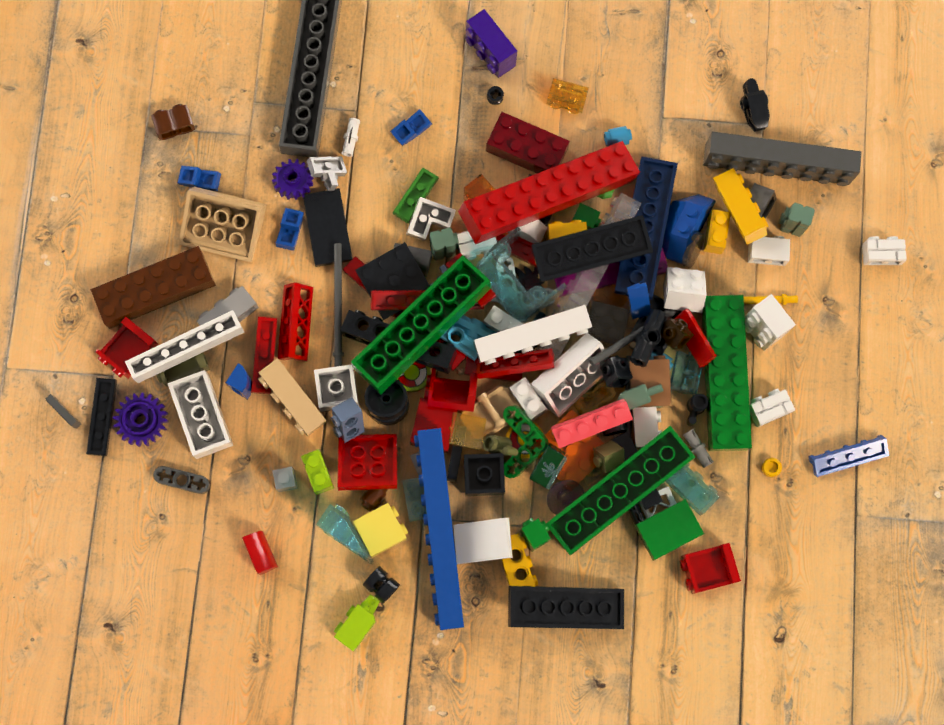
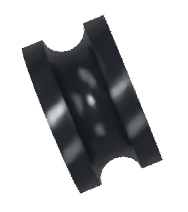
M493 86L488 90L487 99L490 104L498 105L503 101L504 92L500 87ZM495 92L498 93V96L496 97V99L493 98V95L495 94Z

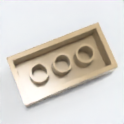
M278 358L258 372L261 376L259 378L260 383L265 389L270 388L272 390L271 397L278 405L280 403L283 404L285 407L283 412L290 420L294 418L297 422L295 427L301 435L306 434L309 436L326 423V419Z

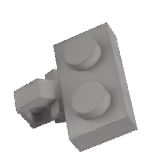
M342 156L309 157L307 160L311 176L321 177L327 191H334L338 186V177L347 174Z

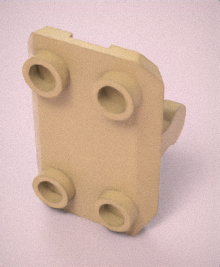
M497 385L487 393L485 392L476 398L474 412L461 411L459 419L474 441H484L485 437L492 436L508 425L503 418L505 408L514 405L521 409L522 407L507 386ZM510 411V418H516V411Z

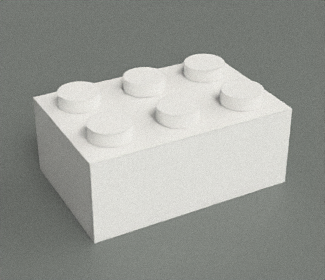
M772 294L755 305L745 316V331L751 333L755 344L764 351L785 336L796 325Z

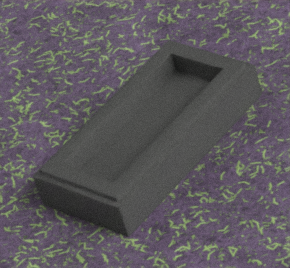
M50 394L45 398L70 426L77 429L81 425L56 397Z

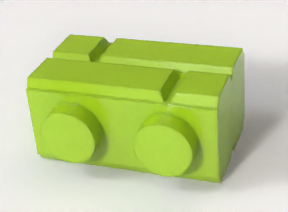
M320 449L302 455L301 458L314 493L318 495L334 489Z

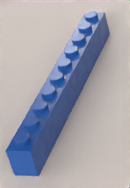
M441 428L417 431L418 435H414L415 447H419L420 455H416L417 467L422 468V474L418 476L420 487L424 486V494H421L422 506H426L427 514H423L424 526L429 528V534H425L426 546H431V554H427L429 566L433 565L434 572L430 574L431 586L435 585L436 593L432 594L433 606L437 605L438 613L434 614L436 626L440 625V630L463 628L464 622Z

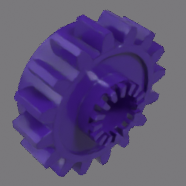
M289 159L288 164L281 162V168L275 167L277 173H272L274 178L272 183L275 191L279 192L281 197L286 196L287 200L290 198L297 200L298 197H304L306 192H310L309 187L313 186L312 180L314 177L311 176L309 167H306L305 162L300 165L298 159H296L295 163H292L291 159Z

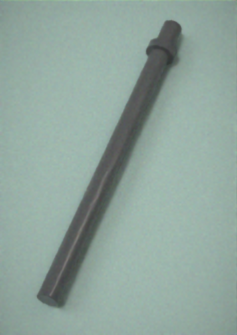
M341 243L334 244L333 357L334 367L342 366V357H344V352H342V333L340 331L342 327Z

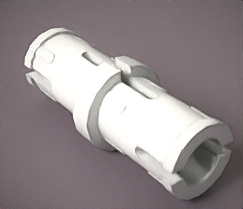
M349 118L347 131L343 136L345 140L341 153L344 156L353 157L355 142L358 141L357 133L360 120Z

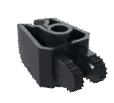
M750 78L742 86L744 96L740 100V107L744 111L747 124L756 132L765 130L768 127L770 114L767 95L764 90L759 91L756 80Z

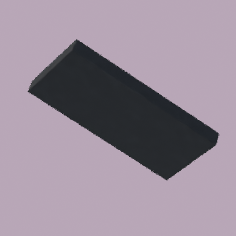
M340 188L334 191L326 190L304 194L303 199L315 267L334 264L335 243L342 244V263L351 261L352 253Z

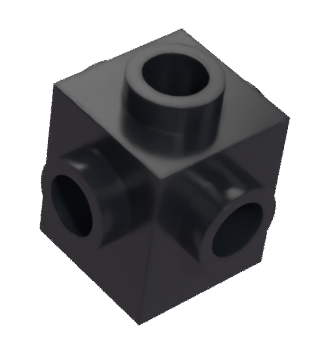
M610 357L600 367L607 387L623 388L633 378L626 358Z

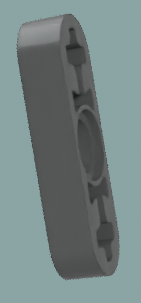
M166 466L156 468L153 474L155 481L162 485L197 494H205L210 489V481L201 475ZM164 470H166V474L173 476V483H170L171 479L169 478H163L162 481L161 477H159V473H163ZM180 475H186L187 483L183 486L177 484V478ZM192 477H194V482L200 483L203 480V483L206 484L205 488L202 487L199 490V487L191 484Z

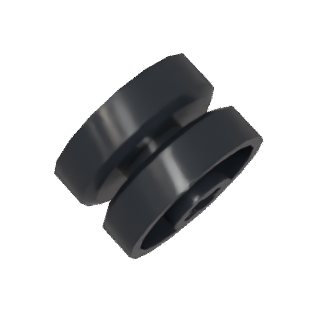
M395 380L381 395L371 385L367 387L364 395L365 405L374 421L388 426L397 424L404 419L409 410V399L407 391L400 381Z

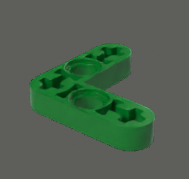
M515 405L505 408L503 418L525 444L518 450L517 456H512L504 464V475L510 479L521 475L548 447L547 437L522 409ZM510 411H516V418H510ZM524 423L530 426L528 434H524L521 430V426ZM541 439V446L532 450L531 447L536 445V440ZM523 451H527L530 454V459L527 462L521 458ZM519 463L520 465L514 469L515 473H510L511 468L509 466Z

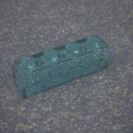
M688 463L665 482L683 500L686 499L689 506L701 516L720 497L713 486H707L702 481L704 478L697 471L693 472L688 467Z

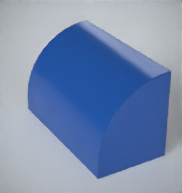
M238 363L225 383L232 391L248 400L251 395L252 380L244 367Z

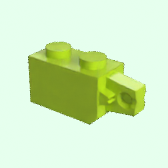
M370 594L360 605L357 604L356 607L352 605L346 613V616H348L344 624L340 622L335 628L334 632L336 635L334 638L354 652L375 624L374 613L380 601Z

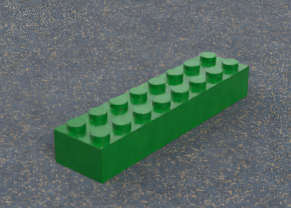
M462 255L351 361L353 368L381 395L491 289L490 280Z
M743 295L706 296L702 311V331L717 356L704 367L705 390L708 399V406L706 408L709 451L749 450L752 448L744 297Z
M669 426L546 524L567 553L572 555L696 457L674 429Z

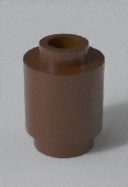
M388 489L366 490L360 498L362 501L361 505L369 511L377 509L386 497Z

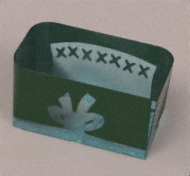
M549 443L533 470L530 480L549 490L567 461L568 454Z

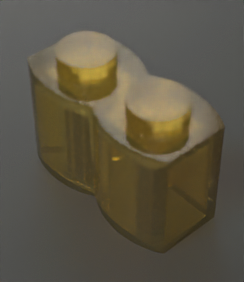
M603 382L596 386L592 392L583 394L575 402L574 407L580 415L607 404L616 395L613 387H607L606 383Z

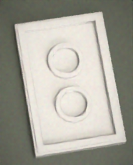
M509 518L453 525L457 564L513 558Z

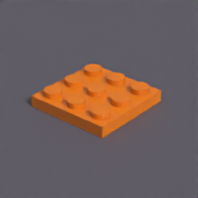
M571 409L555 425L575 418L578 415ZM550 429L545 434L548 439V445L551 443L559 448L553 431ZM596 434L559 448L565 452V456L556 470H554L555 465L553 463H550L549 466L544 463L543 465L571 492L596 467L593 462V448L604 443ZM538 440L536 445L534 447H531V449L534 450L536 447L541 446L540 443L542 442V440Z

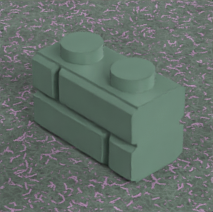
M798 203L792 204L790 208L786 207L785 212L781 214L779 219L781 231L788 234L791 232L792 235L798 237L802 236L812 223L815 212L814 208L803 207V205Z
M451 228L442 229L441 232L439 230L430 232V248L435 261L444 259V257L455 256L456 249H459V240L456 232L453 233Z

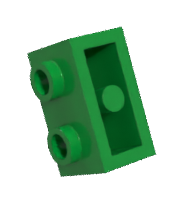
M530 518L521 525L523 528H521L520 533L522 537L524 536L532 552L550 541L551 538L548 534L550 530L544 520L540 521L539 518L536 520Z

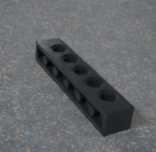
M349 310L340 331L344 337L369 345L377 337V334L385 330L390 324L383 322L381 318L376 316L368 317L362 311L355 310L354 312ZM362 325H369L367 330H360ZM436 341L415 362L449 374L457 351L451 343ZM433 350L440 351L437 356H431L430 353Z

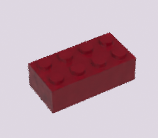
M501 112L486 143V152L534 173H540L561 165L570 141Z

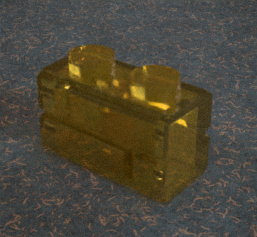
M553 78L547 104L553 109H568V112L572 114L582 113L589 87Z

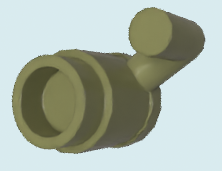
M489 435L483 441V447L489 453H503V456H517L519 453L516 448L512 447V442L508 437Z

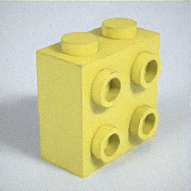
M389 503L353 521L372 558L407 540L405 535L408 534V531L403 523L399 524L396 519L399 514L395 506L390 507Z

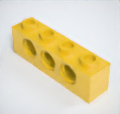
M519 533L511 535L512 551H518L520 559L518 561H513L510 558L501 559L509 586H539L536 575H532L530 571L533 565L530 556H526L524 551L527 548L524 536L520 537ZM518 569L525 571L526 578L524 580L516 578L515 572Z

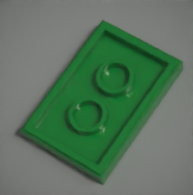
M686 499L634 525L653 561L704 534Z

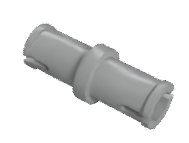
M694 429L683 434L692 448L691 452L695 453L703 468L714 462L705 449L706 445L700 441Z

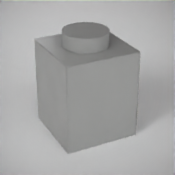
M293 467L272 470L275 488L278 492L298 489Z

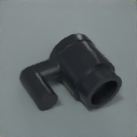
M698 393L687 401V409L690 412L687 419L688 426H693L697 422V415L703 413L707 408L708 399L705 395Z

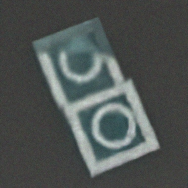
M419 478L403 480L409 522L423 520V514H427L426 506H422L421 494H424V487H420Z

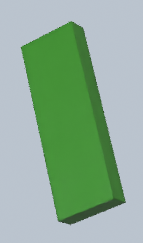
M422 168L393 211V215L409 224L418 199L420 197L426 199L439 177Z

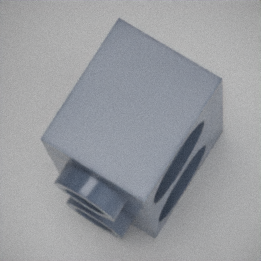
M352 397L332 408L333 416L331 420L334 424L333 431L338 438L341 437L346 443L365 432L362 410Z

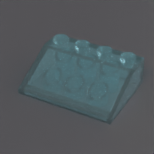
M330 504L316 525L325 534L372 565L374 561L351 522V516H349L347 510L338 504L335 507Z

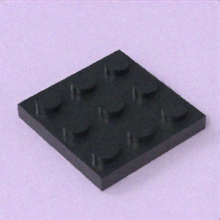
M405 242L355 270L370 298L371 290H427L430 287ZM378 310L383 320L401 311Z

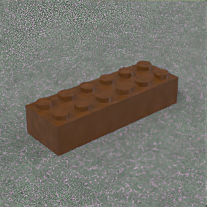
M196 246L90 290L103 323L111 329L122 324L121 321L125 317L133 320L214 287L216 284L203 252L199 246Z

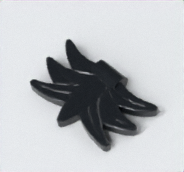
M524 266V272L515 267V272L518 275L516 282L519 291L524 293L525 302L529 299L530 293L535 301L538 298V293L546 297V292L542 287V284L545 282L541 283L540 278H538L537 267H534L533 272L527 266Z

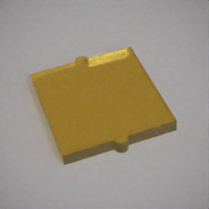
M453 412L452 423L449 427V444L482 450L483 439L486 436V419Z

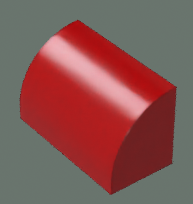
M257 531L242 537L257 574L262 575L278 568V564L263 531Z

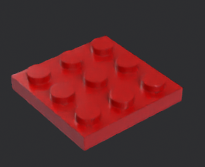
M397 434L358 435L346 443L339 437L338 491L397 489Z

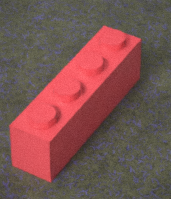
M623 398L554 425L551 429L558 447L561 448L631 421L633 418L627 402Z

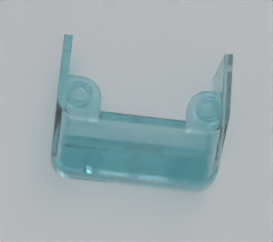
M517 227L498 241L477 263L476 268L490 280L491 289L496 294L495 298L506 312L521 323H525L562 295L567 285L563 283L550 294L541 286H535L529 291L523 287L504 263L511 255V247L509 245L519 238L521 229Z

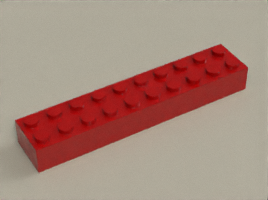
M621 141L466 200L461 205L458 213L476 245L632 183L640 174V171L624 142Z

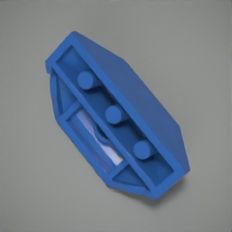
M698 194L672 201L662 245L668 260L684 265L716 202L714 199Z

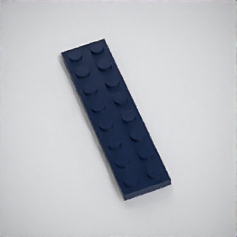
M641 156L640 174L637 176L629 218L643 215L653 253L620 261L615 294L628 296L627 287L637 283H646L649 300L653 298L678 163Z

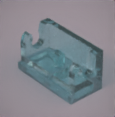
M676 351L671 375V389L681 394H697L702 367H699L691 352L686 354L682 351Z

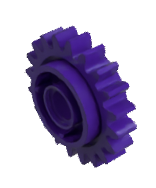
M143 392L140 398L133 393V400L125 397L127 403L119 402L122 409H115L119 416H114L113 419L119 422L113 426L120 428L116 433L119 436L123 435V441L129 439L128 444L133 445L135 441L138 447L141 446L142 441L146 446H149V440L156 443L155 436L162 437L160 430H167L163 423L169 422L163 418L168 415L167 411H162L165 405L159 404L160 400L158 398L153 400V395L151 394L146 398ZM145 415V421L142 424H137V418Z

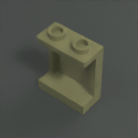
M203 352L157 374V378L160 383L163 382L168 387L170 382L203 370L209 371L210 368Z

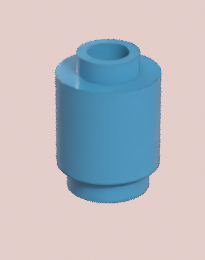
M626 126L608 129L607 132H604L606 147L621 141L625 145L629 144V140H632L631 130L627 129Z

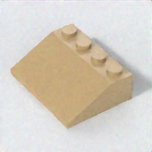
M192 187L187 191L178 245L191 248L199 246L203 251L252 262L267 204Z

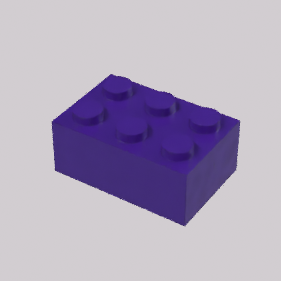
M485 9L466 21L465 39L469 46H473L476 49V54L480 60H484L487 63V68L492 74L495 73L499 78L516 66L517 49Z

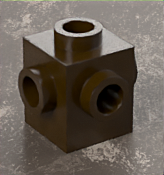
M682 319L666 320L660 332L663 342L672 349H682L694 336L688 329V324Z

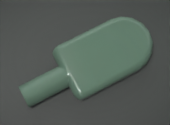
M645 384L622 392L618 396V400L624 398L629 410L650 403V396L664 390L661 384L648 389Z

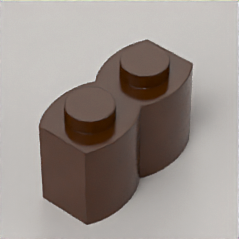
M177 104L170 110H158L151 115L159 141L195 130L187 105Z

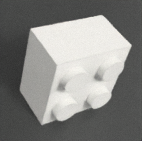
M667 267L663 284L664 308L682 311L689 309L691 312L702 313L707 296L705 271Z
M352 364L314 370L318 405L321 412L330 411L333 407L351 397L359 406Z

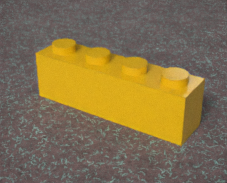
M734 168L713 177L715 187L729 213H731V217L746 245L767 236L766 228L769 227L764 216L760 217L758 204L751 201L752 194L748 187L744 188L742 175L740 173L737 174Z

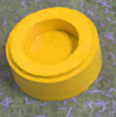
M768 458L763 461L761 470L765 476L773 478L781 473L782 465L778 459Z

